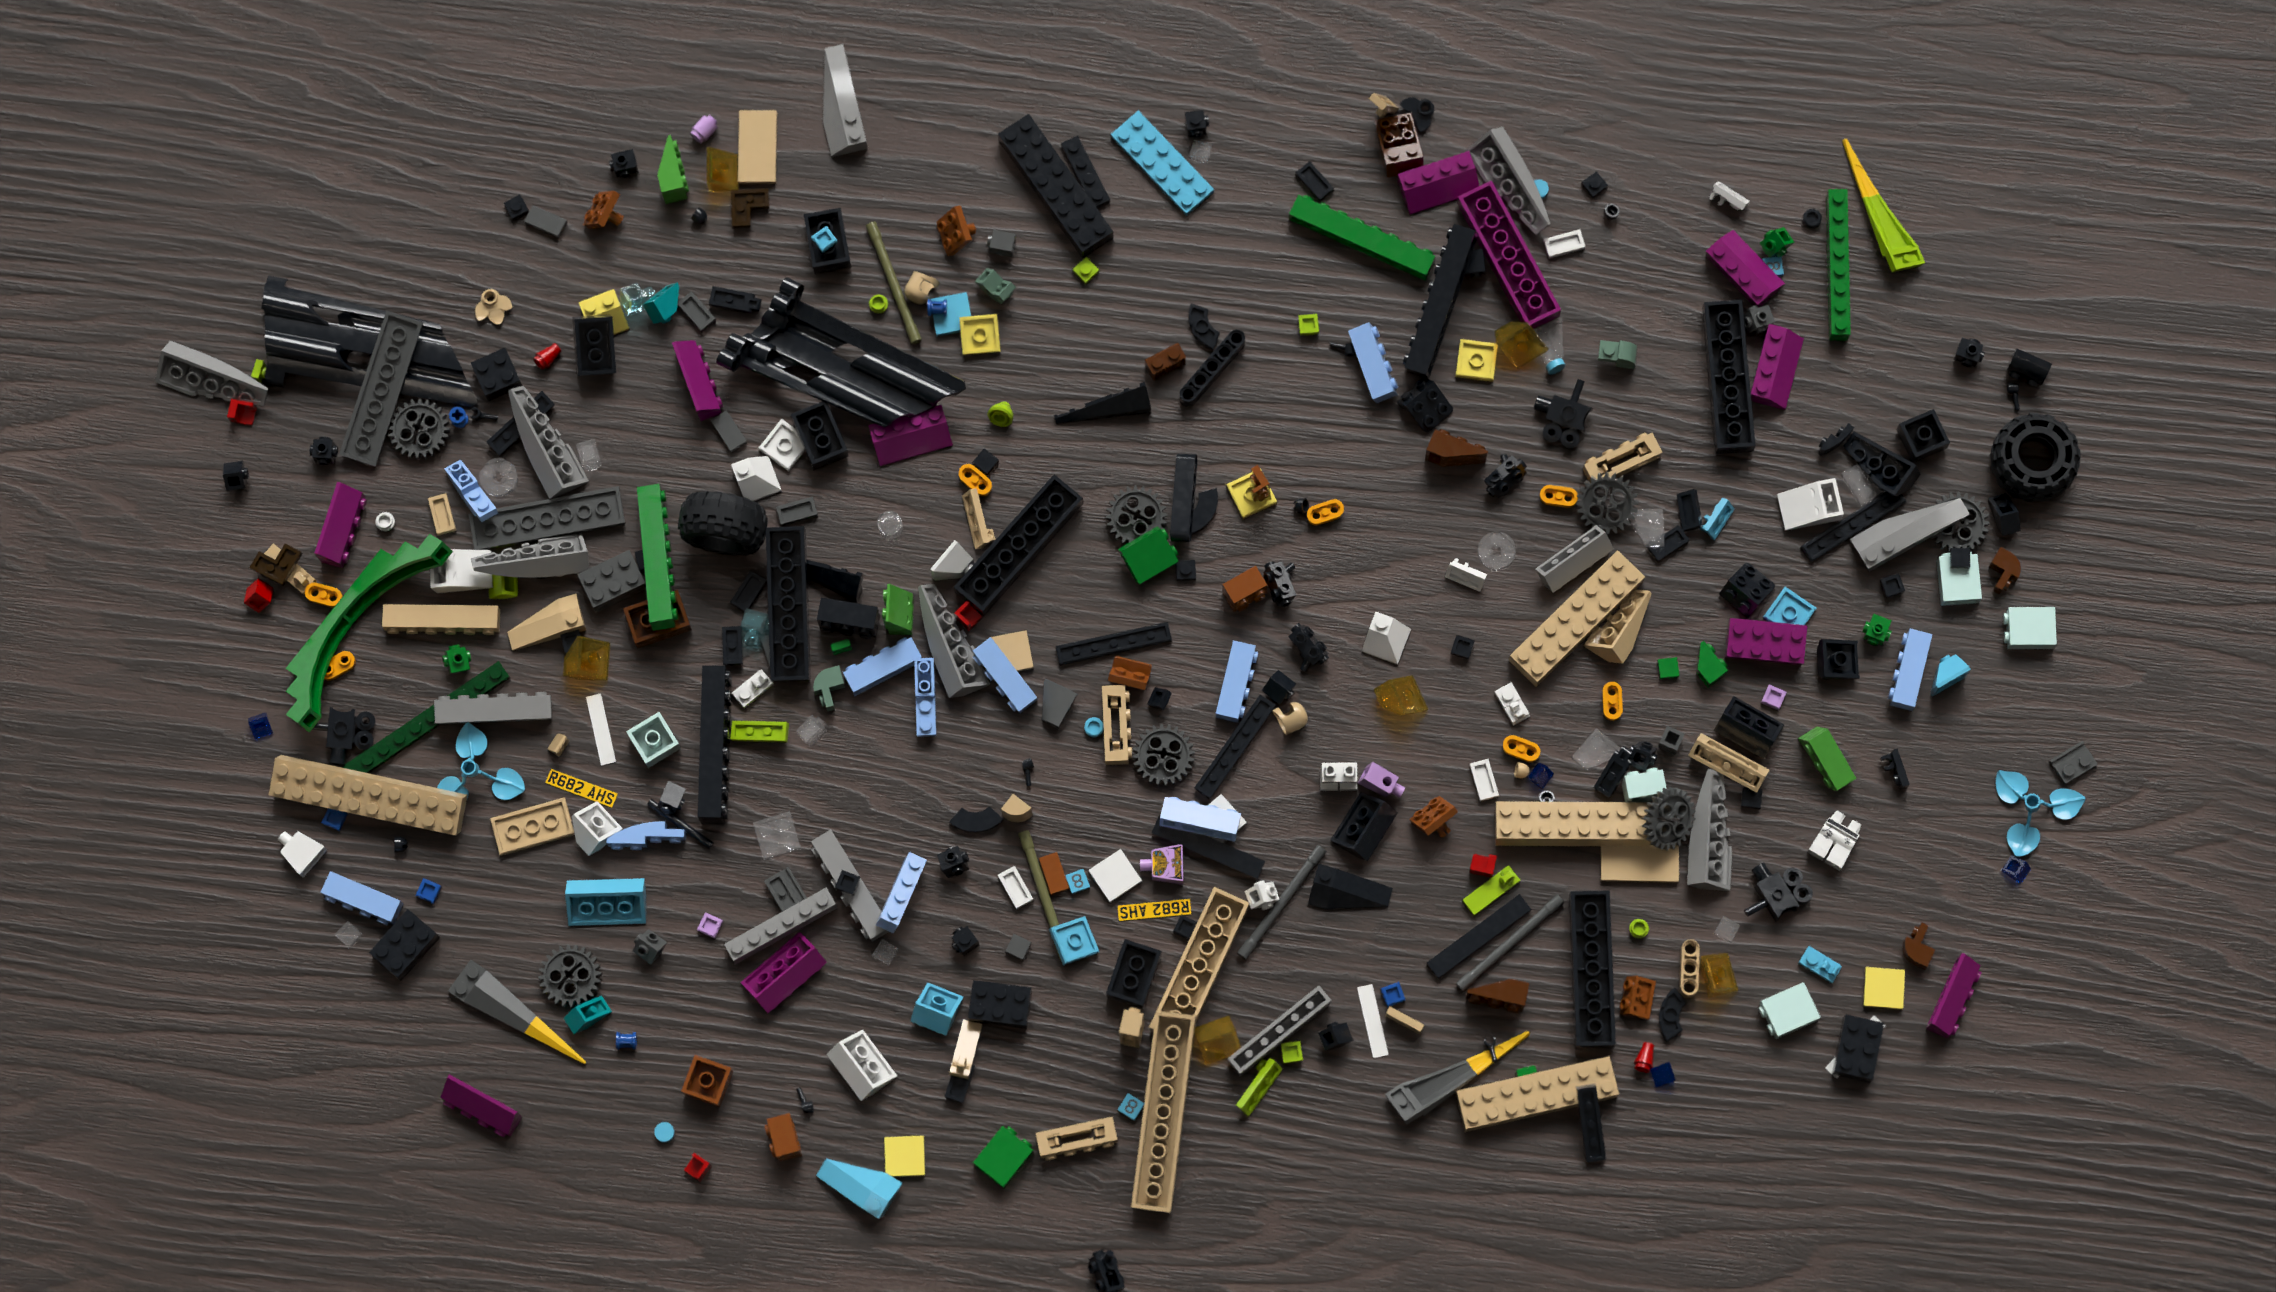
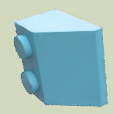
M927 983L915 1003L910 1021L937 1033L947 1035L959 1010L963 996Z

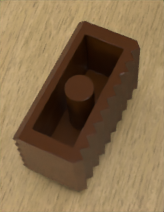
M1179 343L1145 359V367L1154 381L1156 378L1159 379V377L1166 375V373L1169 374V371L1172 372L1176 368L1179 369V366L1186 365V355Z

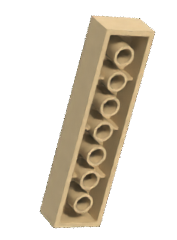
M1617 550L1510 655L1509 661L1537 687L1644 582L1645 576Z
M1496 801L1495 846H1651V842L1646 840L1647 835L1643 834L1647 828L1642 827L1646 823V820H1643L1642 817L1647 816L1644 809H1649L1647 802Z
M1216 887L1213 888L1157 1011L1194 1015L1197 1021L1248 911L1249 902ZM1156 1013L1149 1026V1031L1154 1032Z
M1610 1056L1458 1090L1456 1097L1464 1131L1467 1132L1577 1107V1086L1595 1083L1598 1102L1617 1098L1619 1092Z

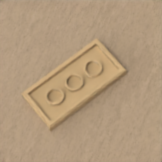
M739 110L738 184H776L777 110Z
M565 797L490 818L500 856L575 835Z
M1653 845L1601 846V881L1678 883L1679 846L1675 845V849L1669 848V850H1662Z

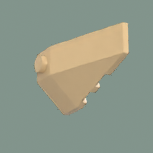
M1635 590L1620 604V609L1614 615L1610 614L1606 618L1607 622L1601 628L1597 627L1584 644L1585 648L1608 662L1623 664L1633 649L1652 593L1646 590Z
M577 594L555 600L508 631L512 651L561 637V634L578 629L580 632L585 631L586 626Z

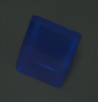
M266 712L248 718V724L254 739L273 733Z
M2011 855L2001 871L2021 884L2030 872L2031 867L2027 862Z
M1670 1062L1650 1069L1656 1088L1676 1081Z

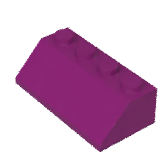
M1469 151L1400 173L1397 179L1409 215L1457 200L1458 196L1480 186L1476 168Z
M1734 230L1719 238L1706 250L1705 256L1753 306L1757 305L1760 308L1785 285Z
M1773 324L1768 325L1751 388L1752 402L1783 410L1786 409L1804 338L1788 328Z
M695 340L672 342L700 421L720 415V408L723 407L720 396H715L714 391L717 388L714 380H709L708 373H711L708 363H703L701 357L705 355L701 345L697 346Z
M938 405L912 418L907 416L899 418L887 427H882L878 424L868 425L880 466L953 446L942 405Z
M341 482L336 484L316 546L315 555L321 563L343 568L344 563H347L350 553L348 550L350 545L354 544V531L360 525L361 517L359 516L361 510L365 509L367 499H365L361 491Z
M799 932L740 983L759 1005L769 1013L827 962L818 950Z
M1961 953L1956 959L1926 1027L1927 1030L1947 1039L1950 1035L1956 1033L1958 1028L1956 1021L1958 1017L1962 1018L1966 1007L1963 1005L1966 999L1970 1000L1974 991L1971 989L1973 982L1977 983L1982 973L1979 971L1981 965L1964 953Z
M448 1075L440 1097L445 1101L443 1103L445 1106L451 1109L457 1107L462 1110L460 1114L469 1119L472 1116L477 1118L478 1124L485 1128H488V1126L495 1128L494 1132L502 1137H505V1135L512 1136L522 1118L517 1111L452 1075Z

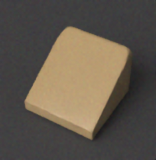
M557 734L549 745L548 750L559 757L569 743L568 738L565 735Z

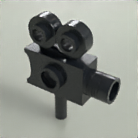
M1577 379L1570 400L1556 395L1553 396V399L1538 395L1534 410L1546 413V419L1552 421L1543 429V436L1548 442L1555 443L1561 439V443L1569 449L1576 448L1579 445L1580 435L1577 431H1586L1584 427L1585 419L1593 411L1592 407L1577 403L1585 381ZM1560 426H1563V427H1566V428H1569V429H1567V430H1565L1564 432H1562V429H1561ZM1551 429H1554L1556 431L1555 435L1553 436L1549 435V431ZM1569 435L1573 436V441L1571 442L1567 441Z
M333 707L329 708L328 724L317 723L312 730L327 731L326 748L331 749L330 764L345 765L346 750L352 749V743L360 750H367L373 745L374 738L368 731L374 727L375 717L367 711L355 716V709L348 712H340L333 709ZM365 717L368 718L369 723L363 724L362 719ZM355 725H356L360 730H362V731L358 732L356 735H355ZM366 737L368 739L367 743H361L360 738Z
M1761 863L1752 869V873L1758 881L1755 885V890L1762 901L1748 907L1744 912L1746 916H1750L1766 907L1774 921L1777 922L1782 914L1789 911L1796 912L1799 904L1809 903L1813 896V891L1807 884H1801L1803 875L1799 869L1788 868L1781 877L1779 872L1772 875L1766 864ZM1789 877H1793L1795 881H1790ZM1789 888H1794L1793 893H1791ZM1799 893H1803L1805 898H1801Z

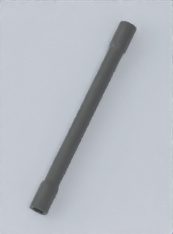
M1319 845L1314 848L1305 864L1279 897L1280 900L1275 902L1252 935L1238 950L1237 954L1245 960L1249 957L1261 937L1296 890L1325 855V849Z
M1559 895L1554 896L1538 913L1474 969L1456 982L1458 988L1464 992L1480 975L1544 919L1564 904L1563 899Z

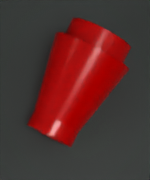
M554 343L536 353L533 360L543 370L548 368L562 351Z
M1643 1042L1642 1048L1634 1061V1068L1637 1071L1649 1073L1650 1069L1653 1068V1044Z

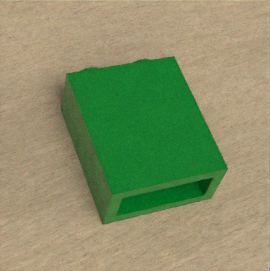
M1155 527L1118 549L1136 583L1141 584L1179 562L1176 557L1179 554L1173 545L1170 546L1167 540L1170 538L1165 529L1161 530V528Z
M1002 1126L973 1162L978 1169L1003 1189L1006 1188L1034 1153L1031 1149L1033 1145L1026 1139L1021 1141L1017 1138L1016 1135L1018 1133L1009 1126L1007 1129Z

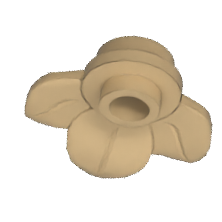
M494 289L485 290L482 293L481 302L477 304L475 309L476 318L478 321H482L488 317L491 322L500 325L504 320V311L512 309V303L508 297L499 295ZM493 296L494 300L489 302L488 298Z

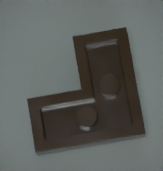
M768 188L731 190L732 228H750L751 209H769Z
M284 544L276 559L259 551L249 568L284 586L303 553Z

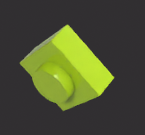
M1086 257L1073 268V272L1087 284L1099 273V269Z
M1317 314L1298 315L1300 336L1319 334Z
M256 359L251 377L262 384L263 378L265 379L267 365L264 361Z
M1300 1041L1281 1043L1283 1064L1303 1061Z

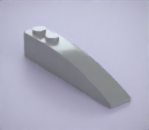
M843 44L825 48L823 123L831 157L868 149Z
M1503 127L1489 130L1466 149V152H1470L1473 163L1486 183L1492 180L1500 197L1507 201L1508 206L1520 215V219L1535 234L1540 233L1550 225L1545 206L1535 182Z
M169 341L161 350L155 382L192 396L198 394L205 395L206 398L219 397L226 401L234 399L251 402L254 405H265L268 388L240 370L207 354L173 341Z
M524 386L510 389L508 392L512 411L521 440L549 499L564 495L587 483L589 480L568 443L565 445L559 437L561 435L557 429L554 430L548 423L550 419L547 415L538 410L539 405Z
M1961 498L1882 520L1850 540L1870 572L1970 514Z
M582 533L543 538L534 545L525 543L521 544L519 549L513 550L510 547L503 549L504 551L501 554L492 552L471 558L474 571L508 577H561L566 574H579L589 569L588 551Z
M935 584L920 585L918 587L920 606L928 644L949 698L965 696L989 686L990 682L984 673L983 666H979L973 659L975 655L973 652L974 646L968 644L965 639L966 633L964 630L960 631L955 621L957 619L954 614H951L946 609L947 603Z
M1712 769L1707 770L1695 808V820L1692 823L1693 828H1691L1687 885L1698 889L1730 891L1732 847H1728L1727 836H1730V830L1726 828L1725 817H1728V812L1723 803V800L1726 799L1724 776Z

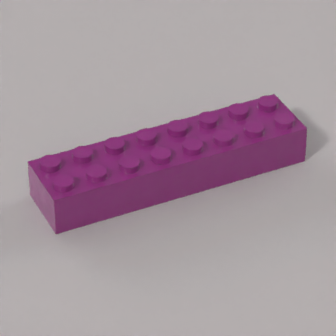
M1492 180L1458 196L1457 205L1470 229L1476 231L1478 235L1477 242L1480 248L1483 249L1488 263L1526 332L1531 331L1559 317L1561 308Z

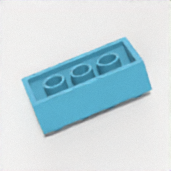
M644 878L567 881L565 899L568 926L646 924V889Z

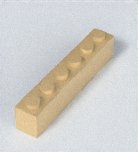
M383 604L382 627L389 634H398L399 631H406L407 634H418V631L426 634L444 632L448 635H454L456 632H464L466 635H474L475 632H483L484 635H494V632L500 631V608L498 606Z

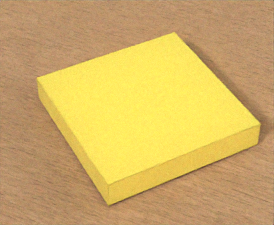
M997 314L959 317L963 355L1000 352Z
M1460 339L1455 377L1493 382L1498 344Z
M1252 473L1226 484L1242 519L1277 503L1271 488L1266 499L1263 501H1253L1251 490L1254 489V486L1251 483L1252 479L1250 477Z
M1865 967L1863 1006L1903 1009L1905 970Z
M924 1136L884 1137L885 1173L892 1177L925 1176Z

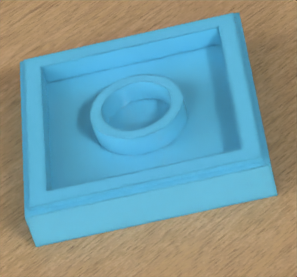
M967 292L931 299V301L947 299V316L933 314L937 336L961 332L959 317L971 316Z
M1784 587L1763 616V619L1768 622L1805 625L1815 612L1816 607L1787 587Z
M1085 916L1049 929L1063 965L1099 953Z

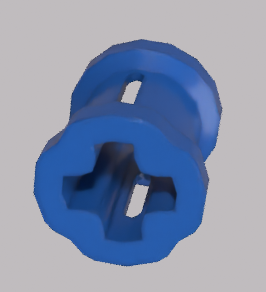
M928 299V316H931V314L947 316V299L943 301H931V299Z
M454 407L449 412V418L457 428H463L468 424L469 419L463 408Z
M617 1032L616 1049H637V1033L621 1034Z

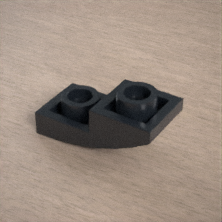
M1848 423L1845 428L1841 426L1835 436L1831 434L1828 439L1824 437L1819 444L1820 451L1818 454L1822 456L1836 449L1850 436L1854 427Z

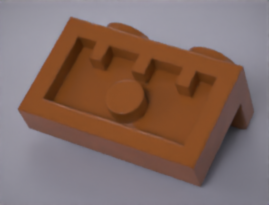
M1256 465L1251 468L1252 475H1250L1251 483L1254 486V489L1251 490L1254 502L1257 500L1263 501L1270 493V483L1259 466Z
M1115 656L1108 681L1145 690L1149 682L1152 665Z
M1640 976L1626 977L1623 984V998L1620 1002V1014L1631 1015L1645 1020L1649 1019L1656 981Z

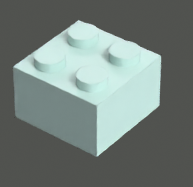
M660 712L626 731L648 768L681 749Z
M1657 768L1647 769L1645 773H1639L1638 771L1629 772L1622 781L1625 802H1653L1652 796L1657 797V791L1662 792L1663 788H1666L1663 770H1658Z

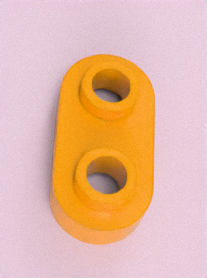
M965 464L959 469L960 480L968 488L977 489L978 496H987L991 492L992 483L990 479L975 466ZM969 472L972 474V476L970 478L965 477V474ZM983 484L986 486V488L984 490L979 489V486Z
M1546 485L1540 491V500L1546 505L1571 508L1576 505L1578 494L1573 488ZM1550 493L1553 497L1548 499L1546 494ZM1570 496L1572 500L1566 501L1565 497Z
M1337 499L1311 506L1307 511V520L1310 524L1317 526L1339 519L1344 513V506ZM1337 508L1338 512L1332 513L1331 509ZM1319 514L1320 517L1318 519H1314L1313 515Z
M316 582L308 584L305 588V596L310 602L334 608L343 597L339 589ZM314 591L319 592L317 596H312ZM332 596H337L335 601L330 600Z
M342 651L333 656L328 666L331 667V671L326 673L324 680H334L352 670L356 664L354 655L351 652ZM343 658H348L347 663H342Z
M1616 682L1606 683L1602 690L1603 715L1610 721L1618 720L1623 712L1622 688ZM1614 690L1615 695H1609L1608 691ZM1615 709L1616 713L1610 714L1609 710Z
M1510 735L1503 741V750L1510 756L1526 762H1535L1540 756V748L1534 742L1515 735ZM1509 744H1515L1516 748L1510 749ZM1532 750L1534 755H1527V751Z

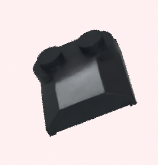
M1819 640L1817 647V670L1819 676L1824 680L1859 679L1858 641Z

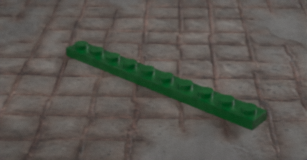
M498 661L447 696H450V699H458L460 695H469V699L477 698V695L487 694L508 680L510 676ZM434 705L341 768L370 773L440 726L441 724H435Z

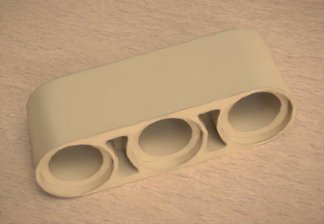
M1692 939L1685 941L1680 950L1679 992L1684 998H1692L1698 991L1700 948L1699 944ZM1685 946H1693L1695 953L1688 954L1685 951ZM1688 964L1692 965L1694 967V972L1687 973L1684 969V966ZM1691 984L1694 991L1691 993L1686 992L1684 985Z

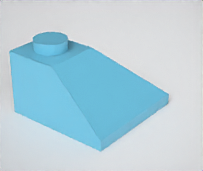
M1956 654L1952 657L1947 655L1939 660L1940 663L1936 668L1931 689L1932 697L1961 681L1970 672V667Z

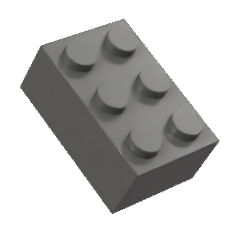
M630 550L577 574L596 613L646 589V583Z

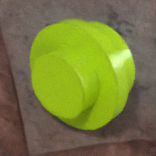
M874 295L869 301V307L874 313H883L888 307V301L883 295Z
M1636 919L1631 922L1629 931L1633 937L1640 939L1648 934L1649 926L1643 919Z

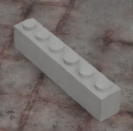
M535 692V696H528L527 693H516V697H508V694H496L497 697L489 698L488 694H482L472 699H469V695H460L458 699H450V696H439L438 700H434L435 724L552 719L551 695H547V692Z
M831 829L811 841L813 847L810 849L816 858L820 857L823 861L820 865L826 874H831L833 879L830 881L834 888L842 870L859 876ZM861 878L853 896L842 892L843 895L840 898L846 907L850 905L853 910L850 914L854 921L861 923L863 928L860 930L865 939L870 938L873 942L889 932L876 926L881 910Z
M826 887L724 945L736 965L837 909L836 903Z
M1317 986L1228 1058V1063L1241 1077L1331 1004V999L1320 986Z

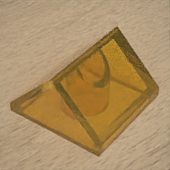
M707 147V186L709 192L738 190V154Z
M1728 953L1703 955L1700 957L1699 964L1709 998L1738 991Z
M1229 1015L1195 1027L1194 1035L1205 1065L1230 1057L1241 1048Z

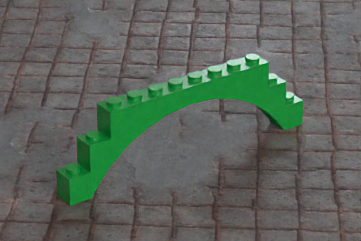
M429 534L418 549L405 541L394 556L382 549L379 550L285 668L296 677L286 690L296 700L295 704L286 714L292 721L310 733L321 719V693L324 677L330 660L344 635L365 609L383 593L413 575L441 567L453 552L443 541Z

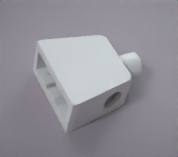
M285 831L278 838V841L284 845L280 851L281 854L303 878L327 851L322 844L300 832H296L292 837Z

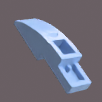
M461 460L444 468L465 504L481 522L498 514L497 508L483 492L478 481Z
M914 658L917 737L936 736L934 658Z
M665 821L642 823L615 833L606 839V844L613 850H622L623 847H630L631 850H642V847H647V840H650L651 843H661L662 840H669L670 843H681V840L686 841V832L684 829H667Z

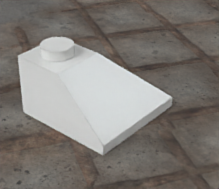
M769 456L751 457L731 464L743 497L754 502L782 491Z
M954 540L930 569L932 578L935 581L962 578L973 566L974 560Z
M1375 612L1362 652L1398 665L1411 629L1390 616Z
M598 801L572 816L576 843L588 856L601 850L606 845L607 838L623 829Z

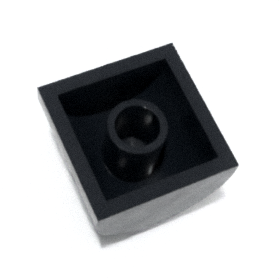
M2016 349L2007 367V371L2010 372V377L2017 380L2020 377L2028 379L2026 383L2037 388L2038 384L2042 385L2052 363Z

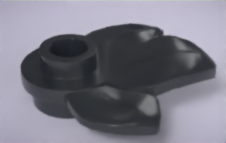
M1409 97L1400 102V106L1406 111L1404 114L1411 113L1414 125H1417L1420 132L1430 126V116H1432L1435 109L1434 104L1430 100H1418L1415 97ZM1423 106L1428 107V111L1423 112L1421 108Z

